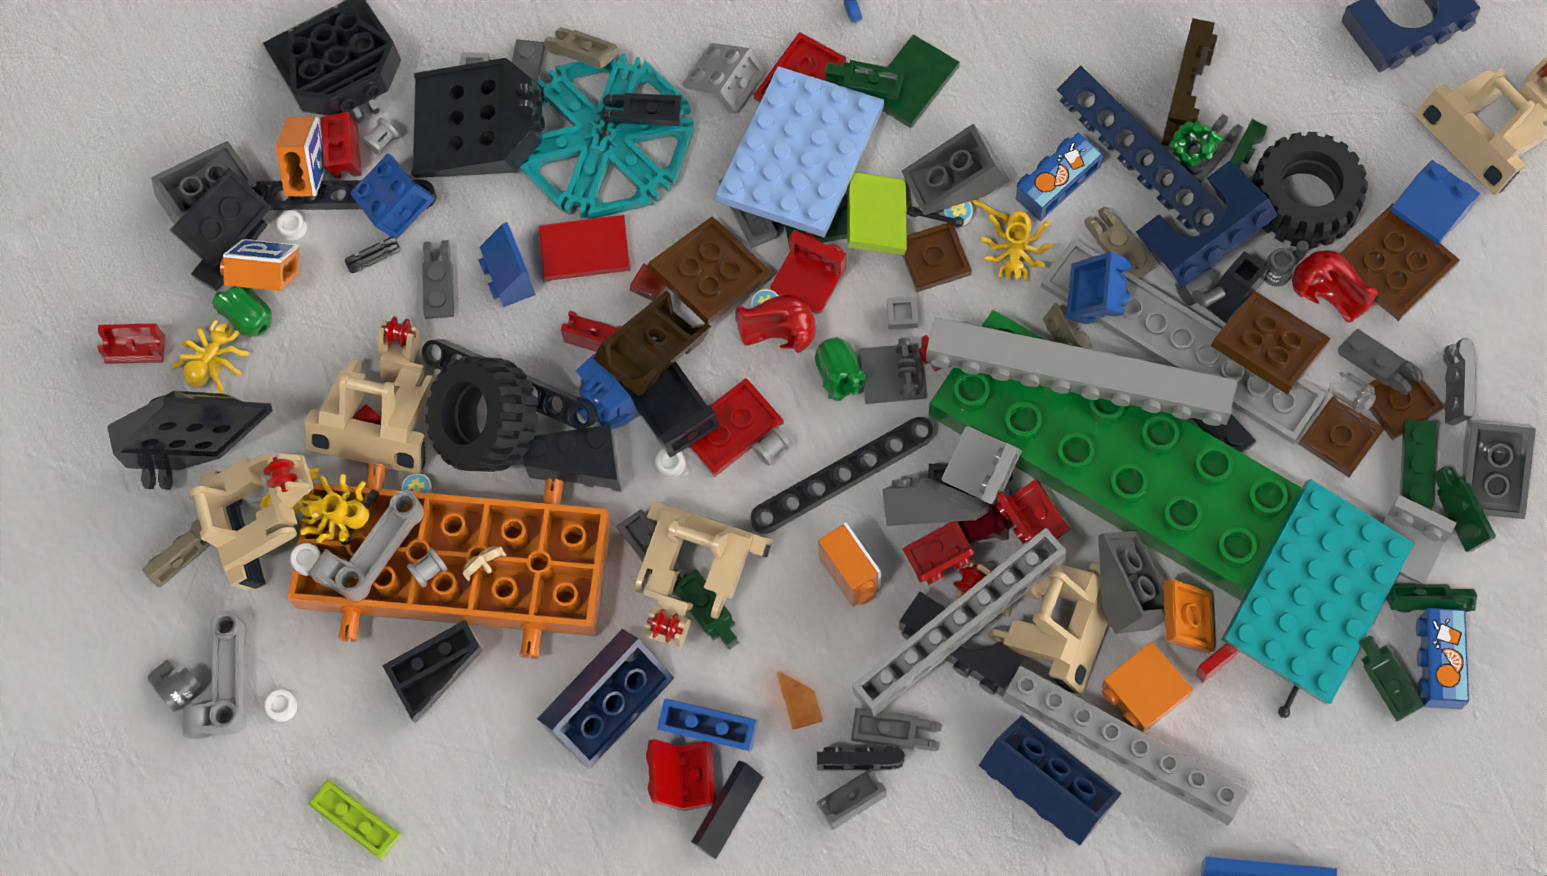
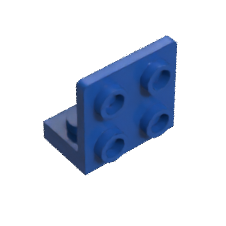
M389 153L351 191L352 197L373 225L387 235L394 236L396 240L435 200L430 192L411 180L397 160Z

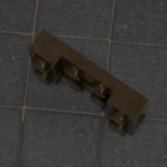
M1192 18L1161 142L1163 145L1169 146L1170 141L1173 140V135L1179 130L1180 126H1183L1188 121L1195 123L1198 119L1200 109L1194 108L1197 97L1191 96L1196 75L1202 76L1204 65L1210 66L1218 37V35L1212 34L1215 22Z
M665 291L603 341L593 360L640 396L657 381L662 372L684 353L688 355L701 344L711 326H707L705 323L695 326L688 324L674 312L671 294ZM651 337L658 338L660 342L653 340Z

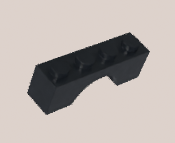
M919 592L899 620V630L902 631L901 635L908 640L946 608L924 593ZM999 642L981 650H970L960 646L945 658V660L954 665L953 669L965 678L973 677L980 682L979 686L991 695L997 693L1002 697L1020 666L1023 667L1024 658Z

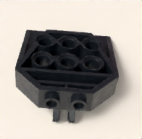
M345 0L263 42L267 53L302 112L328 116L352 111L359 123L364 121V115L358 106L368 102V107L374 115L380 112L374 99L389 90L401 63V57L392 38L366 0Z
M507 58L414 73L413 169H411V175L414 178L513 173L519 169L542 143V131L545 130V119L542 115V106L546 102L545 93L531 77Z
M172 391L164 396L150 400L147 405L114 421L107 426L113 455L125 468L142 469L141 482L145 489H154L157 478L155 476V469L159 470L158 483L160 488L171 490L173 485L172 470H183L220 459L272 413L273 410L271 403L244 402L229 394Z

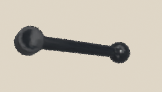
M909 206L907 214L911 217L921 216L948 222L957 228L964 225V219L960 216L952 218L934 213L924 215L921 210L913 206Z
M374 489L369 492L367 501L364 504L367 509L377 500L379 492ZM348 529L350 537L343 542L340 541L342 545H349L351 543V535L355 529Z
M1295 685L1284 706L1278 709V714L1281 718L1290 716V707L1299 690Z

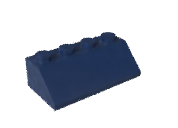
M621 629L545 709L537 720L555 739L590 769L668 686L674 677L639 638Z
M1022 715L994 741L978 765L986 771L989 777L1000 782L1017 799L1024 801L1042 819L1049 821L1066 838L1074 841L1079 846L1093 832L1122 795Z

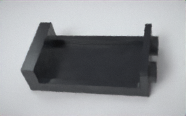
M676 361L662 372L657 381L640 396L615 377L631 396L638 413L670 458L720 427L715 411L710 405L707 406Z

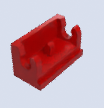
M348 112L320 117L324 168L326 170L329 169L336 178H341V171H349L353 177L361 176L358 126Z
M569 310L568 324L563 323L560 331L565 343L597 352L600 344L622 326L613 327L577 316L576 312Z
M156 323L98 325V334L102 338L103 345H97L100 355L104 358L105 364L163 362L165 334Z

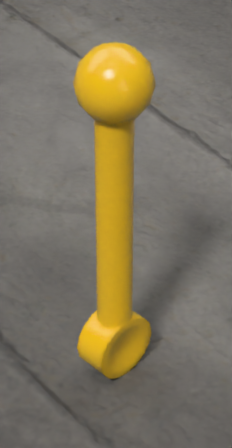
M978 199L970 201L997 217L1000 222L1007 223L1009 217L1005 213L996 211Z

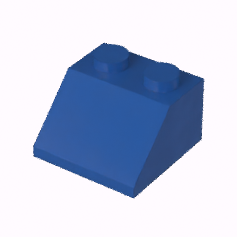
M1431 160L1417 174L1390 211L1438 245L1467 215L1481 193L1449 172L1444 166Z
M508 222L503 223L479 247L483 257L478 259L484 275L489 273L493 282L488 283L494 300L500 298L504 308L536 294Z

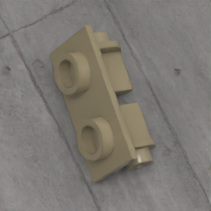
M1054 303L1043 317V321L1055 342L1092 350L1093 346L1083 331L1074 333V330L1080 327L1079 323L1066 320V306H1058L1057 303Z

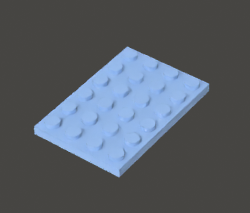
M778 66L715 194V202L825 237L882 112L884 100Z

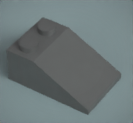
M974 124L902 170L924 215L984 197L1009 181L987 138Z
M228 140L151 177L154 195L174 224L227 168L230 167L252 189L257 185V182Z
M1467 420L1463 449L1462 479L1465 483L1470 484L1486 516L1525 519L1536 432L1535 427L1529 424Z
M919 474L901 476V479L892 480L891 486L882 489L886 526L976 520L992 511V504L933 479H920Z
M1111 532L1099 535L1102 607L1106 614L1107 622L1114 633L1151 630L1164 622V584L1139 532Z

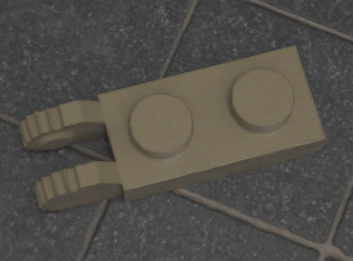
M563 27L558 28L554 32L556 38L549 36L543 42L546 50L558 56L561 54L602 69L619 54L616 44L577 30L564 29Z
M1106 206L1099 209L1098 213L1100 218L1110 228L1104 232L1101 225L1090 216L1084 220L1085 226L1096 238V243L1105 253L1112 251L1124 257L1132 265L1131 269L1128 270L1129 273L1141 279L1156 268L1157 262L1125 226L1117 221L1115 215Z
M199 519L192 523L191 531L189 530L186 534L177 537L170 547L160 555L154 556L148 562V565L142 569L157 587H162L211 545L200 537L202 529Z

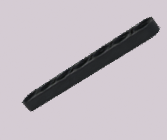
M321 180L317 197L312 201L304 200L303 196H289L284 201L275 200L276 194L283 190L282 181H256L257 185L253 188V190L261 191V197L272 207L271 210H362L351 195V191L362 180ZM412 180L422 188L430 190L435 200L427 208L433 206L437 195L432 183L427 180ZM339 189L346 191L343 199L339 201L331 199L334 191Z
M440 338L424 343L421 352L425 363L439 370L447 368V365L454 361L457 355L462 357H484ZM434 345L439 346L441 349L439 360H436L432 355ZM527 375L526 380H530L538 392V406H535L536 412L575 429H583L595 424L598 413L594 404ZM555 396L559 397L563 404L560 412L555 411L552 406V400ZM579 407H583L587 411L588 418L585 423L579 421L577 417Z
M925 417L912 418L762 502L751 512L753 528L761 534L771 533L926 446L933 437L932 423ZM916 425H923L927 428L928 434L924 438H916L911 433L912 428ZM896 439L902 443L903 447L899 452L891 453L886 449V443L889 440ZM864 454H872L876 457L877 462L872 467H864L859 460ZM845 468L850 471L851 477L845 482H839L834 478L835 471ZM813 483H820L825 487V491L821 496H812L808 492L809 486ZM793 497L799 501L798 508L794 511L785 510L782 507V502L786 498ZM761 512H768L773 516V520L769 525L761 526L756 522L757 515Z

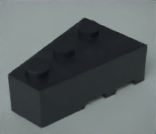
M610 424L537 435L533 440H530V448L523 455L524 467L529 478L540 480L552 479L553 482L555 479H558L564 483H579L593 488L594 486L611 488L612 491L621 492L615 441Z
M463 620L382 666L411 720L416 723L483 650L466 620Z

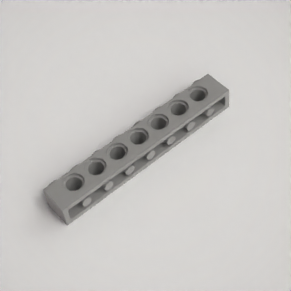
M1047 528L1042 530L852 684L853 694L872 717L877 715L1050 574L1051 571L1061 565L1066 558V549Z
M1022 666L1019 667L1005 691L1003 701L1226 825H1229L1248 791Z

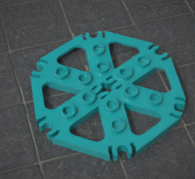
M623 53L620 58L618 54L602 69L578 61L555 66V71L550 69L548 71L549 77L552 79L550 83H544L540 78L537 80L539 88H542L545 93V105L553 106L572 126L542 133V143L519 167V170L561 212L564 205L566 214L569 215L573 207L579 206L581 207L579 210L580 218H584L587 215L588 219L654 205L653 200L657 202L660 200L659 194L655 191L657 188L662 187L667 192H670L669 182L675 186L695 130L693 117L682 118L683 115L691 113L688 100L645 59L642 67L640 57H636L632 65H627L626 54ZM606 72L609 74V78L599 105L596 107L572 83L578 77ZM649 83L661 95L682 96L680 126L623 124V122L620 124L606 123L601 119L603 111L623 110V107H607L603 104V98L607 94L625 95V93H635L640 84ZM607 127L609 136H605L600 143L597 133L602 134ZM667 136L677 139V145L671 162L665 169H660L635 143ZM579 156L566 191L556 190L539 172L543 164ZM609 163L636 187V193L632 197L607 203L598 200L597 195Z

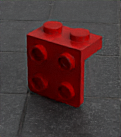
M794 230L789 238L790 252L771 283L770 290L776 292L778 296L793 295L799 297L809 305L813 313L820 314L847 268L846 253L837 245H827L818 241L814 235L808 232L800 233Z
M1036 479L1012 496L1002 491L996 495L999 500L996 504L998 510L1005 519L1009 518L1016 525L1013 531L1022 544L1028 543L1045 528L1056 539L1072 530Z
M957 521L949 522L902 548L919 582L926 581L928 585L945 577L942 571L954 566L955 570H958L971 563L970 556L975 554Z
M657 739L649 740L647 743L646 761L649 767L647 788L651 801L655 804L681 811L712 806L716 800L712 743L703 741L676 746Z

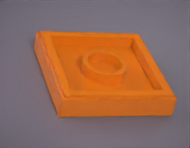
M1174 579L1163 581L1166 642L1202 653L1214 652L1212 593Z

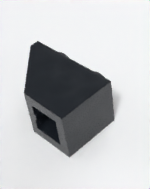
M1244 251L1227 269L1215 287H1222L1225 297L1205 308L1227 324L1252 293L1263 284L1268 268Z

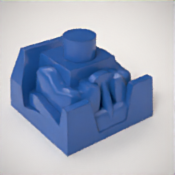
M1112 251L1071 263L1066 320L1089 324L1096 322L1095 317L1103 318L1105 315L1115 317L1125 314V310L1121 307L1128 304L1130 293L1126 290V276L1122 272L1130 270L1132 265L1124 257Z
M593 354L575 370L581 378V386L578 393L581 398L594 404L598 413L597 421L601 425L610 424L611 429L623 427L639 416L631 396L615 377L593 360L595 356ZM579 407L577 413L586 421L588 418L587 411L583 407Z

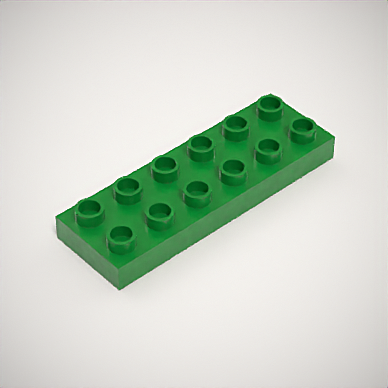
M995 310L991 311L981 326L1045 340ZM955 367L950 371L929 402V416L960 435H962L965 427L969 426L1022 450L1015 465L1016 468L1124 532L1138 531L1144 544L1242 601L1302 489V487L1184 419L1174 417L1172 413L1163 411L1151 413L1143 410L1142 407L1130 404L1128 406H1118L1113 404L1111 400L1101 398L1090 400L1078 393H1057L1050 387L1040 385L1038 387H1029L1023 385L1021 381L1012 379L1000 381L988 374H968Z

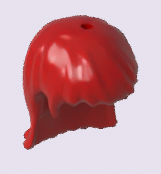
M1332 250L1317 251L1307 256L1298 264L1292 277L1293 290L1299 297H1305L1316 304H1319L1316 296L1327 300L1348 323L1353 322L1367 312L1378 295L1376 288L1368 287L1363 283L1353 266L1343 255Z
M793 295L775 296L756 307L747 309L738 306L735 310L737 329L745 346H750L766 339L781 338L788 342L780 345L781 349H795V352L801 353L810 345L816 334L817 326L811 308L803 299Z

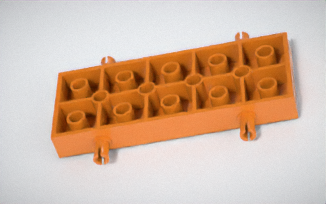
M374 463L368 464L366 485L361 490L363 497L361 503L365 504L367 496L372 489L378 491L379 496L368 509L369 519L367 523L353 532L349 545H342L340 543L339 532L341 530L338 525H335L333 540L324 539L322 543H317L316 540L320 534H299L298 545L310 543L315 545L321 554L324 550L328 549L338 558L349 562L389 507L392 496L399 492V490L383 489L387 467L377 464V468H375ZM552 479L545 480L543 503L412 492L423 506L424 516L410 530L372 583L370 592L364 599L360 601L349 600L334 589L324 586L312 576L301 575L293 568L288 600L296 609L342 613L337 639L348 642V638H350V642H357L360 618L364 615L456 624L466 620L468 625L523 630L519 656L529 659V655H532L531 659H538L541 633L543 632L596 636L612 520L608 509L560 505L564 482L555 479L554 484ZM312 483L314 489L310 490V493L307 494L306 500L316 501L309 497L310 494L320 496L322 499L328 494L321 484ZM328 484L334 493L340 496L343 495L340 485ZM347 486L350 495L346 501H350L356 498V487ZM413 504L405 505L401 512H408ZM303 514L304 519H311ZM322 519L316 520V522L312 525L301 523L300 530L308 526L317 528L320 525ZM329 521L322 533H329ZM492 546H500L506 556L501 554L487 561L492 572L487 574L481 565L469 576L470 580L467 581L462 571L464 565L471 558L478 556L484 549ZM432 548L443 561L447 570L445 572H438L426 581L427 585L422 588L406 566L408 564H415L427 555L428 550ZM359 578L351 580L347 588L355 587Z

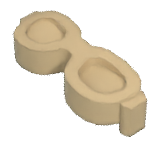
M500 546L484 549L478 556L471 558L464 565L463 575L469 581V576L481 565L486 573L489 574L492 572V569L487 561L501 554L506 556L505 552Z

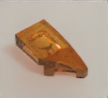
M777 671L776 675L792 729L795 730L823 722L814 690L786 675L784 672Z

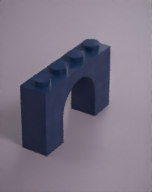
M1359 0L1346 7L1341 22L1380 73L1387 68L1395 69L1412 55L1414 57L1421 55L1429 46L1435 43H1444L1452 34L1459 30L1461 32L1467 31L1476 23L1475 19L1481 8L1475 0H1424L1430 8L1433 20L1422 27L1406 28L1392 22L1375 0Z
M1231 160L1207 177L1216 195L1227 205L1223 219L1211 231L1199 236H1183L1174 231L1160 214L1136 231L1145 248L1181 288L1190 281H1193L1198 275L1278 216L1268 197Z

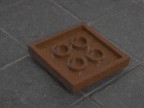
M1392 203L1340 254L1353 266L1366 286L1377 289L1378 295L1374 301L1399 322L1458 265L1460 259L1441 243L1437 245L1391 212L1390 209L1394 205Z
M713 216L648 262V269L707 326L769 280L772 273Z
M1254 291L1214 338L1211 347L1288 395L1324 350L1331 338Z

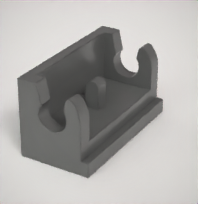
M871 768L816 803L834 830L887 797V790L883 783L878 781L875 771Z

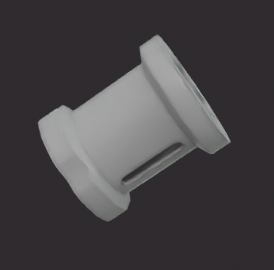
M380 117L377 120L378 124L368 135L361 137L362 142L377 155H381L383 152L382 148L392 138H397L399 135L389 122Z
M773 427L771 434L759 444L754 443L752 445L757 456L768 466L773 463L772 459L784 449L789 450L792 447L788 438L777 427Z
M432 548L428 550L427 555L415 564H408L406 566L422 588L427 585L426 581L438 572H445L447 570L443 561Z

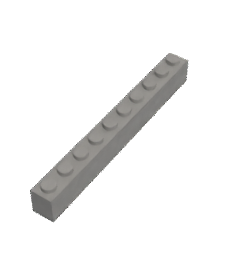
M937 317L934 318L926 356L927 362H931L932 365L939 368H948L950 366L960 368L968 374H988L1000 381L1012 379L1021 381L1023 385L1029 387H1038L1039 385L1050 387L1057 393L1073 392L1081 394L1082 397L1090 400H1097L1099 398L1111 400L1113 404L1118 406H1128L1130 404L1142 407L1143 410L1151 413L1163 411L1172 413L1174 417L1179 419H1189L1190 417L1201 419L1204 423L1213 426L1227 424L1231 414L1237 380Z

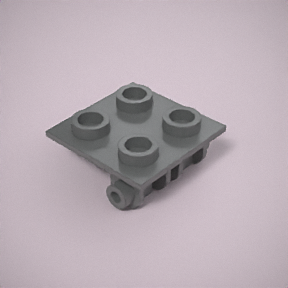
M900 338L897 345L860 348L861 368L866 375L865 385L863 386L865 404L924 399L918 343H911L909 338Z

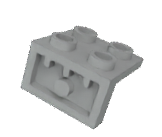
M710 43L696 65L689 71L682 85L685 89L715 94L728 112L737 114L766 70L750 48Z
M966 426L943 474L942 481L996 506L999 502L996 495L998 492L1004 491L1022 450Z
M1398 495L1383 522L1384 525L1414 543L1399 574L1418 584H1424L1445 541L1451 535L1456 525V522L1401 495Z

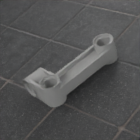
M401 490L396 492L392 496L387 510L349 562L338 558L326 549L308 574L324 586L334 589L349 600L360 601L364 599L370 592V586L410 530L422 520L424 516L423 506L411 491ZM413 504L408 512H401L405 505ZM359 578L355 587L347 588L351 580Z
M220 611L211 619L212 702L184 706L183 736L186 738L199 739L216 735L235 734L245 726L244 637L247 630L244 622L230 611ZM233 622V628L228 633H224L225 626ZM233 711L231 720L223 724L225 714Z

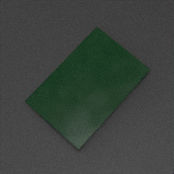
M913 34L888 65L889 68L905 71V80L899 100L878 96L873 97L884 100L883 112L912 128L959 68L960 62Z

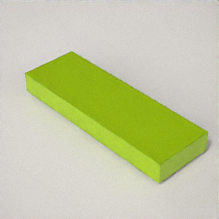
M329 779L326 780L308 803L313 809L381 861L402 836Z

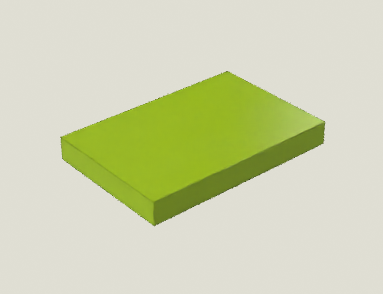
M858 172L853 173L847 187V247L898 255L905 254L907 250L905 179Z

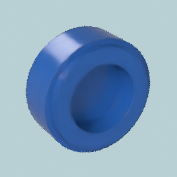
M843 0L851 23L861 21L862 15L857 1Z

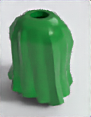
M1188 121L1175 132L1169 146L1174 148L1173 154L1178 156L1182 163L1187 164L1189 167L1195 166L1198 168L1202 165L1203 161L1210 162L1212 160L1214 152L1218 149V143L1223 141V138L1215 131H1212L1208 125H1202L1200 121L1195 123ZM1192 146H1198L1201 149L1197 153H1191L1189 150Z
M233 286L226 292L219 291L214 295L215 297L212 300L213 308L217 310L218 314L227 318L234 329L239 331L240 335L259 337L271 326L273 317L271 309L252 288Z
M834 337L824 340L819 344L814 358L823 380L822 387L828 392V399L842 401L843 397L849 396L851 393L852 395L858 394L859 388L865 385L866 375L861 370L857 362L856 353L850 343L844 339Z

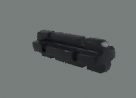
M391 236L383 240L384 243L381 245L378 242L359 251L357 256L353 254L346 257L344 260L349 272L355 273L361 270L363 265L368 267L387 258L386 255L389 253L390 255L398 253L400 246L396 238Z

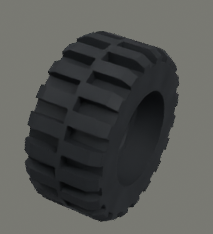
M1308 131L1307 135L1302 136L1301 132L1292 133L1289 140L1286 137L1276 140L1274 146H1269L1264 151L1252 178V182L1268 197L1278 215L1266 226L1262 227V229L1268 234L1272 231L1276 234L1274 239L1283 242L1284 239L1290 241V246L1296 247L1299 241L1304 240L1308 242L1309 248H1317L1319 242L1326 246L1333 243L1335 237L1337 239L1342 238L1348 229L1354 225L1366 199L1365 194L1368 190V181L1364 178L1367 173L1364 165H1358L1360 158L1354 151L1350 153L1347 150L1349 146L1343 141L1337 143L1333 141V136L1325 134V137L1317 136L1318 132ZM1294 174L1316 176L1329 186L1334 200L1322 206L1300 204L1286 193L1282 180Z
M464 356L459 360L455 359L450 362L447 368H443L437 375L438 381L432 383L430 388L432 393L426 401L428 414H425V423L429 425L427 433L429 439L434 442L432 445L438 455H441V459L445 463L461 471L495 472L506 470L511 465L514 466L522 458L521 455L526 454L530 448L529 442L534 439L536 434L534 426L535 423H538L539 414H536L535 406H538L537 397L533 396L532 391H534L532 383L530 380H526L527 375L521 368H518L515 363L503 360L502 358ZM483 395L487 407V417L484 429L480 433L477 425V408Z

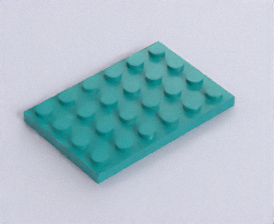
M1312 479L1306 480L1221 640L1324 704H1331L1361 647L1359 641L1368 634L1414 543Z

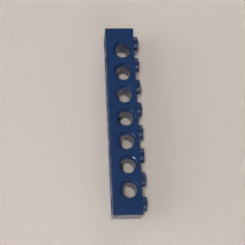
M1081 65L1056 89L1063 96L1059 101L1070 112L1076 109L1082 115L1078 120L1089 131L1095 128L1101 134L1098 140L1109 151L1114 147L1121 154L1117 159L1128 170L1134 167L1140 173L1137 179L1148 190L1153 186L1160 193L1156 198L1168 210L1173 206L1180 213L1176 218L1184 227L1189 230L1193 226L1200 233L1199 235L1211 231L1221 222L1226 208ZM1094 96L1095 101L1093 105L1084 108L1083 102L1085 98ZM1108 115H1114L1113 123L1108 127H1103V119ZM1133 134V142L1129 146L1123 147V137ZM1149 153L1153 154L1152 163L1148 166H1142V157ZM1167 173H1173L1171 184L1161 186L1162 176ZM1186 193H1193L1192 203L1187 206H1181V197ZM1205 213H1213L1214 219L1212 223L1208 226H1201V217Z

